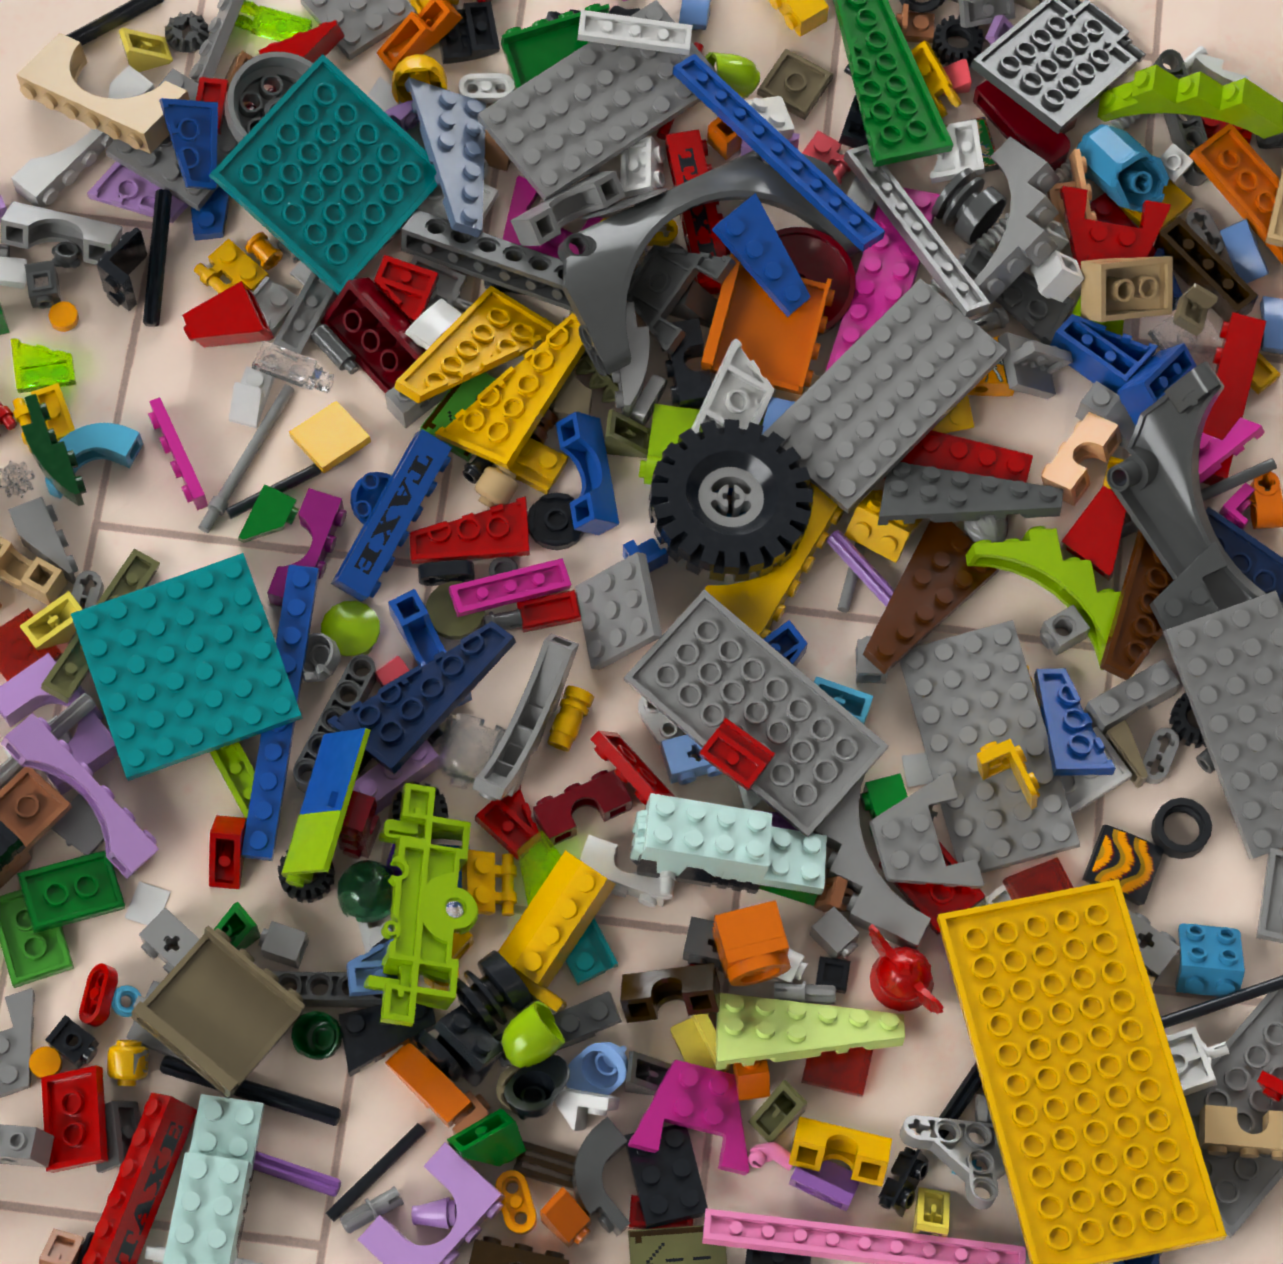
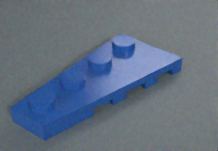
M220 186L200 211L191 207L195 241L224 237L230 195Z
M756 193L714 226L712 231L787 318L811 298Z
M1066 668L1036 669L1034 679L1041 714L1048 735L1053 775H1113L1116 768L1112 760H1108L1104 752L1105 746L1101 738L1096 736L1091 726L1093 722L1089 714L1084 712L1080 704L1081 698Z

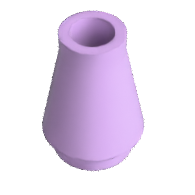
M447 1197L422 1205L412 1206L413 1225H425L451 1230L457 1216L455 1200Z

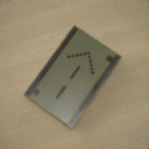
M704 1225L628 1231L630 1264H727L726 1246L702 1244Z

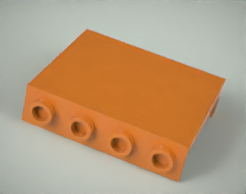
M730 254V257L736 264L723 281L701 361V370H709L711 373L717 374L731 342L737 339L742 343L741 349L749 360L755 361L760 368L761 375L768 379L774 389L802 395L804 387L810 388L814 373L813 370H809L811 359L817 361L821 344L816 343L818 333L824 334L828 320V317L823 316L825 306L831 307L835 290L830 289L832 279L827 278L825 284L801 278L811 298L787 318L737 258Z

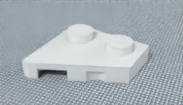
M973 119L948 124L947 131L954 145L951 152L937 154L936 165L930 173L931 183L952 180L966 168H971L977 175L985 174L977 120Z

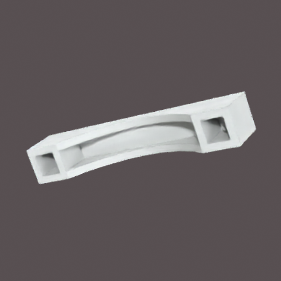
M128 65L110 83L108 98L124 99L136 97L152 91L155 87L151 81ZM91 129L75 144L62 151L30 159L11 177L16 192L34 206L44 208L46 205L52 204L66 186L72 185L86 167L94 164L98 155L105 148H108L114 139L100 130Z

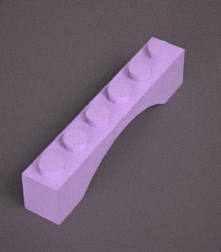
M33 713L30 714L4 737L1 745L22 767L34 768L52 774L68 783L83 796L92 808L101 826L105 841L106 858L128 879L159 850L156 846V839L147 830L142 831L135 823L136 818L127 808H121L114 801L115 796L112 791L105 785L100 786L93 778L94 773L85 763H79L71 755L73 751L70 746L61 739L57 740L51 733L52 729L42 717L37 718Z

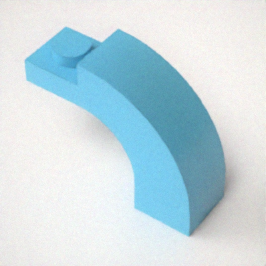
M115 423L86 425L68 433L59 441H64L67 451H74L79 466L73 468L74 473L84 464L99 459L111 460L130 468L143 446L140 432ZM45 477L50 495L61 499L63 494Z

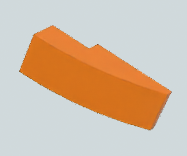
M430 0L419 14L411 11L376 53L387 67L394 71L397 64L407 56L424 54L432 48L463 17L448 0Z
M411 1043L402 1046L385 1062L427 1108H430L448 1128L454 1124V1121L463 1112L472 1107V1103L467 1096Z

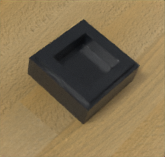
M820 956L815 985H833L836 987V992L845 994L851 961Z

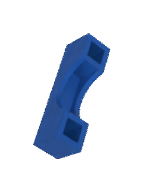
M575 411L556 422L560 450L572 459L579 471L582 482L579 498L570 502L574 530L601 535L619 525L601 419Z
M415 589L388 602L390 615L420 667L434 660L433 656L441 651L447 652L433 626L426 607ZM471 692L456 708L472 700Z

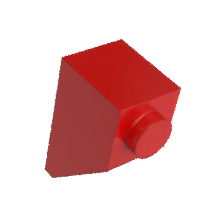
M216 815L210 830L209 887L240 889L244 858L241 853L247 818Z

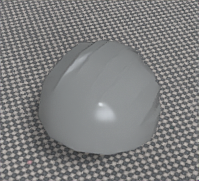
M994 515L980 516V519L977 521H964V530L973 542L980 540H991L992 543L1003 542L1008 534V518L1006 516V519L995 520Z
M313 633L309 635L302 675L305 682L325 681L335 672L341 662V655L333 639L323 633Z

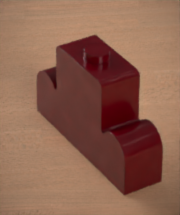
M988 80L976 87L973 98L974 104L1006 139L1012 137L1047 161L1054 171L1057 168H1061V164L1066 163L1071 144L1065 133L1075 127L1077 118L1057 134Z

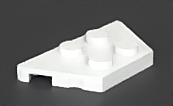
M737 339L731 342L693 423L692 430L695 433L699 432L700 424L713 420L717 428L723 427L725 419L739 420L740 429L747 430L749 422L759 425L775 389L768 379L761 375L760 368L755 361L749 360L741 349L742 343Z

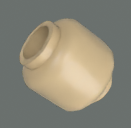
M497 464L495 467H486L475 485V491L480 495L478 501L489 508L502 504V506L508 504L518 489V483L515 480L516 475Z

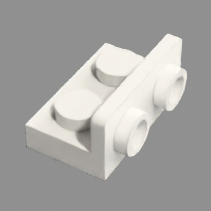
M652 136L640 140L621 153L620 184L626 196L625 198L665 187L666 180L663 173V162L666 161V153L663 146H660Z

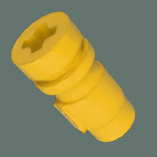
M570 685L566 687L563 694L565 699L560 701L561 709L554 719L549 731L551 734L547 741L550 746L566 752L570 751L582 725V719L588 715V708L591 707L594 696L588 691Z

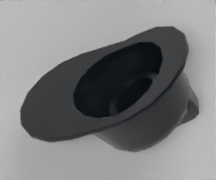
M553 1054L545 1061L530 1067L520 1068L508 1081L504 1089V1097L508 1104L518 1112L521 1120L541 1117L550 1111L555 1099L564 1089L570 1078V1069L567 1062L560 1056Z

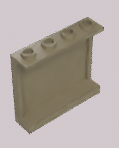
M207 926L204 935L143 1003L140 1001L134 1007L132 1019L227 1098H230L303 1014L305 1005L302 1003V996L292 988L286 990L278 983L279 978L267 968L262 970L253 963L255 959L248 951L243 948L238 950L230 944L231 939L225 932L219 928L213 930L210 926Z

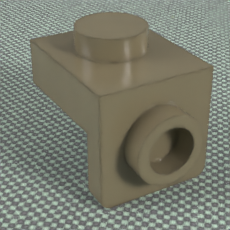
M1193 284L1179 298L1173 323L1197 337L1203 331L1208 310L1217 302L1218 296L1198 284Z

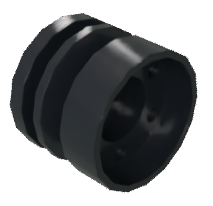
M495 950L477 963L482 977L479 979L475 974L467 970L464 972V977L470 987L457 978L456 990L460 1005L491 1035L498 1030L492 1016L504 1026L508 1022L503 1011L505 1006L511 1012L518 1015L534 1001L519 975L504 957Z

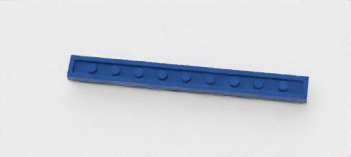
M696 54L673 66V75L857 248L863 252L884 238V229Z
M289 565L276 645L297 703H299L319 568ZM295 722L261 733L241 853L243 858L273 861Z

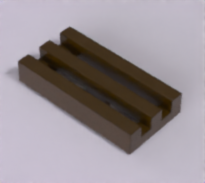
M523 1141L526 1151L572 1165L575 1163L576 1156ZM526 1151L517 1156L513 1170L520 1172L525 1177L573 1191L572 1168L525 1155ZM522 1163H529L569 1175L571 1179L567 1181L522 1167Z

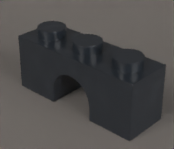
M699 318L670 322L686 333V336L672 355L668 354L669 360L665 361L667 378L672 377L674 386H670L672 403H677L678 407L700 410L712 385L710 371H694L685 364L692 358L703 357L704 341Z

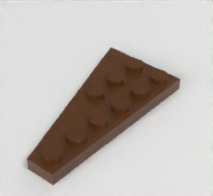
M930 520L862 654L884 675L1000 570L992 567L967 566L965 555L975 542L953 522L934 523Z
M1139 529L1100 665L1101 669L1124 680L1129 679L1149 654L1150 649L1163 635V630L1149 604L1173 581Z

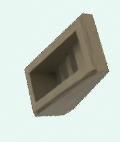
M1123 720L1110 728L1105 738L1133 774L1130 778L1135 787L1140 788L1145 783L1148 773L1127 721Z

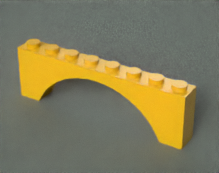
M811 482L810 486L813 489L811 516L804 537L797 550L793 549L791 558L782 566H775L771 573L762 577H756L736 584L707 585L705 587V590L762 639L771 633L769 627L772 622H778L786 609V606L783 605L788 596L794 597L801 584L798 579L803 572L808 573L815 561L813 554L817 548L823 549L827 538L830 536L827 533L828 529L832 524L837 525L844 513V510Z

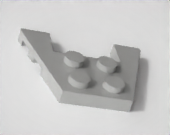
M951 772L944 773L869 822L887 882L924 885L929 883L948 887L965 886L972 889H979L984 886L977 859L946 866L929 811L930 806L955 801L958 798Z
M32 988L5 997L13 1027L0 1032V1098L31 1088L29 1059L33 1050L32 1029H34L33 1006L35 1002V993Z

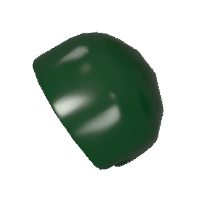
M311 1011L301 1015L293 1024L291 1033L295 1050L314 1060H323L334 1056L341 1047L343 1036L338 1021L333 1016L319 1011Z

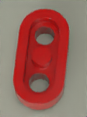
M100 963L90 971L79 1009L81 1022L92 1027H98L109 1018L114 992L118 984V973L115 968Z

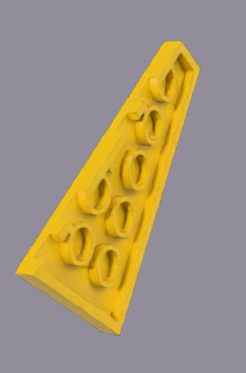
M490 286L396 380L394 389L419 404L525 354L530 349L537 348L546 340V335L557 325L493 286Z
M571 313L546 335V340L535 350L530 349L524 354V360L514 368L512 366L509 367L477 395V400L466 410L461 409L455 414L456 419L444 428L442 426L435 432L436 437L510 470L586 350L579 336L578 328L581 325L576 315Z

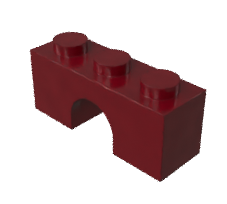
M603 770L593 775L591 781L582 785L575 783L568 786L563 794L554 798L553 796H546L536 803L537 806L533 807V816L550 848L577 835V826L572 818L573 813L577 809L584 806L593 807L600 813L603 821L606 822L632 810V799L622 780L615 774L614 770L610 772Z
M352 791L338 838L340 850H343L342 853L348 857L360 859V856L369 859L381 827L379 816L374 815L377 809L375 797Z

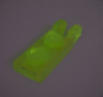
M244 0L240 11L253 16L254 20L252 21L249 17L239 14L234 24L238 28L250 31L251 34L278 42L291 38L296 33L311 30L313 26L312 20L265 6H257L254 2Z

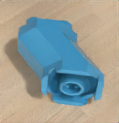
M1100 124L1083 135L1082 141L1077 145V149H1080L1081 157L1084 156L1086 158L1087 173H1085V179L1093 181L1118 206L1142 213V205L1145 200L1163 202L1165 194L1162 192L1164 186L1168 185L1169 176L1161 158L1152 156L1127 131L1109 125Z

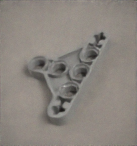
M920 1115L907 1117L899 1133L903 1143L912 1148L927 1149L933 1152L965 1182L966 1198L970 1205L980 1210L990 1208L998 1196L997 1180L1006 1173L993 1123ZM911 1128H915V1129H916V1133H918V1134H920V1135H915L914 1130H912ZM948 1130L954 1139L945 1140L939 1135L938 1131ZM977 1133L981 1135L984 1143L978 1144L973 1142L969 1134ZM972 1161H982L986 1165L987 1170H977L972 1165ZM976 1187L984 1188L988 1191L990 1198H980L974 1189Z

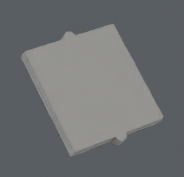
M78 794L70 803L72 808L51 829L66 840L67 846L72 845L84 855L93 854L101 845L104 837L92 808L83 796Z

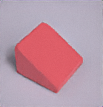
M962 59L943 67L953 84L952 88L957 94L970 92L972 80L967 59Z
M396 656L376 671L375 676L377 682L383 687L410 670L400 656Z

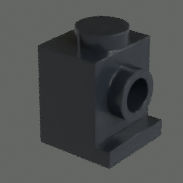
M66 1015L45 1039L50 1047L54 1048L78 1069L84 1063H90L98 1052L96 1047L99 1043L96 1038ZM73 1037L79 1039L75 1046L68 1045Z

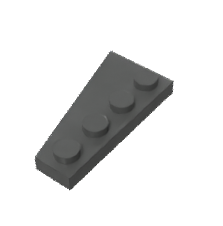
M978 244L974 246L963 265V268L972 280L984 269L993 255L992 252ZM1023 271L995 301L1043 344L1050 345L1055 332L1064 322L1075 300L1067 297L1062 303L1053 298H1045L1038 291L1035 277Z

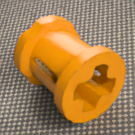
M264 232L255 234L245 247L249 254H254L264 270L275 267L283 257V252L275 248L268 241V236Z

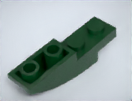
M36 394L25 397L32 423L23 425L21 428L33 457L46 478L59 492L76 505H85L81 494L87 493L82 476L76 477L73 468L79 467L74 451H67L64 441L58 443L54 428L48 429L46 421L51 418L46 403L40 404Z

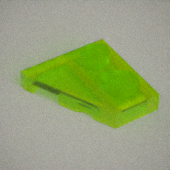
M16 338L10 339L18 393L32 392L59 383L60 387L76 385L74 361L71 353L60 350L52 351L48 347L36 344V347L21 343L20 339Z
M539 831L517 849L527 906L561 857V854L543 831Z

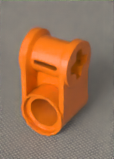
M1270 471L1255 478L1250 484L1254 489L1249 499L1253 502L1250 506V517L1254 530L1283 527V499L1280 480L1275 473Z

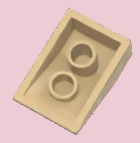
M1173 257L1110 258L1081 261V272L1084 280L1081 282L1082 318L1107 322L1172 314Z

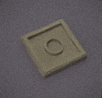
M785 49L757 89V95L763 98L781 96L787 110L805 120L832 81L833 73Z

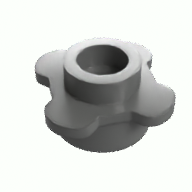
M60 242L52 248V254L54 255L52 260L56 267L76 268L80 266L81 261L78 259L80 251L75 244Z

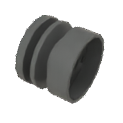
M966 168L958 173L943 189L931 213L938 220L943 219L942 223L947 227L956 223L954 233L971 245L976 243L978 238H982V234L987 233L988 229L996 223L1006 207L1007 198L993 186L983 190L984 179L976 177L977 174L971 168Z

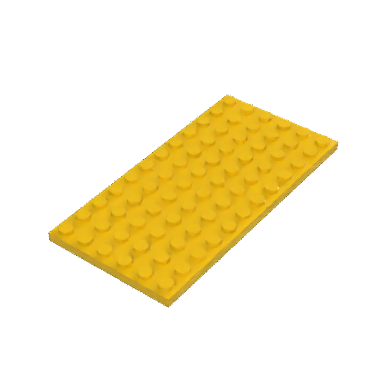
M1119 879L938 914V925L1030 1263L1109 1264L1225 1240L1227 1236Z

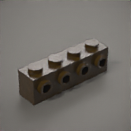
M1180 216L1158 233L1154 247L1160 253L1159 255L1161 257H1173V269L1190 287L1193 284H1198L1218 296L1217 302L1211 308L1224 321L1228 322L1233 312L1247 315L1252 311L1259 295Z

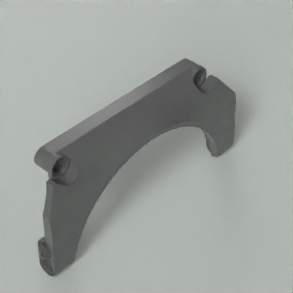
M753 150L582 231L571 234L560 243L557 253L564 265L562 290L581 325L578 328L579 336L597 372L601 376H606L631 363V352L626 330V304L629 285L636 264L654 235L670 220L687 210L717 201H746L756 193L761 203L785 210L802 219L814 229L832 237L844 248L849 257L861 252V250L770 165L765 164L761 156ZM803 154L842 190L828 163ZM569 243L577 246L579 255L574 254L570 250Z
M1205 361L1164 391V396L1140 413L1134 433L1126 448L1131 456L1111 467L1107 471L1106 476L1109 486L1173 580L1211 543L1216 541L1228 566L1202 579L1220 611L1267 593L1250 581L1225 552L1210 524L1204 507L1198 471L1200 442L1211 408L1225 387L1209 363Z

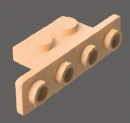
M1074 149L1069 156L1073 181L1056 183L1047 192L1048 199L1059 212L1053 220L1062 224L1068 240L1071 238L1068 223L1065 222L1063 199L1060 198V188L1062 186L1088 190L1085 219L1097 221L1095 211H1091L1089 201L1092 200V189L1090 184H1086L1087 162L1084 156L1081 157L1080 149Z

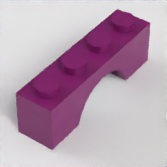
M308 488L298 513L300 524L311 535L312 543L307 554L301 560L291 565L319 568L318 579H322L325 573L326 562L324 560L327 553H332L337 539L334 535L337 527H342L346 519L347 511L344 510L342 498ZM289 565L277 566L267 592L270 604L282 607Z

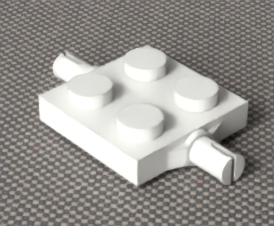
M1196 1027L1166 1036L1184 1096L1218 1085L1212 1070V1059L1230 1054L1225 1041L1207 1048L1206 1044L1200 1039Z

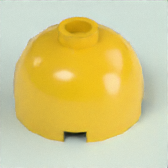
M423 54L407 56L397 64L393 71L392 95L398 104L413 100L411 93L406 91L404 85L408 77L447 90L445 71L430 56Z

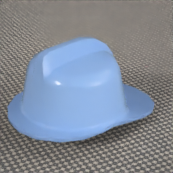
M612 1042L589 1045L569 1063L570 1078L566 1084L567 1088L610 1095L626 1079L628 1060L625 1054L627 1049L625 1045L619 1047Z

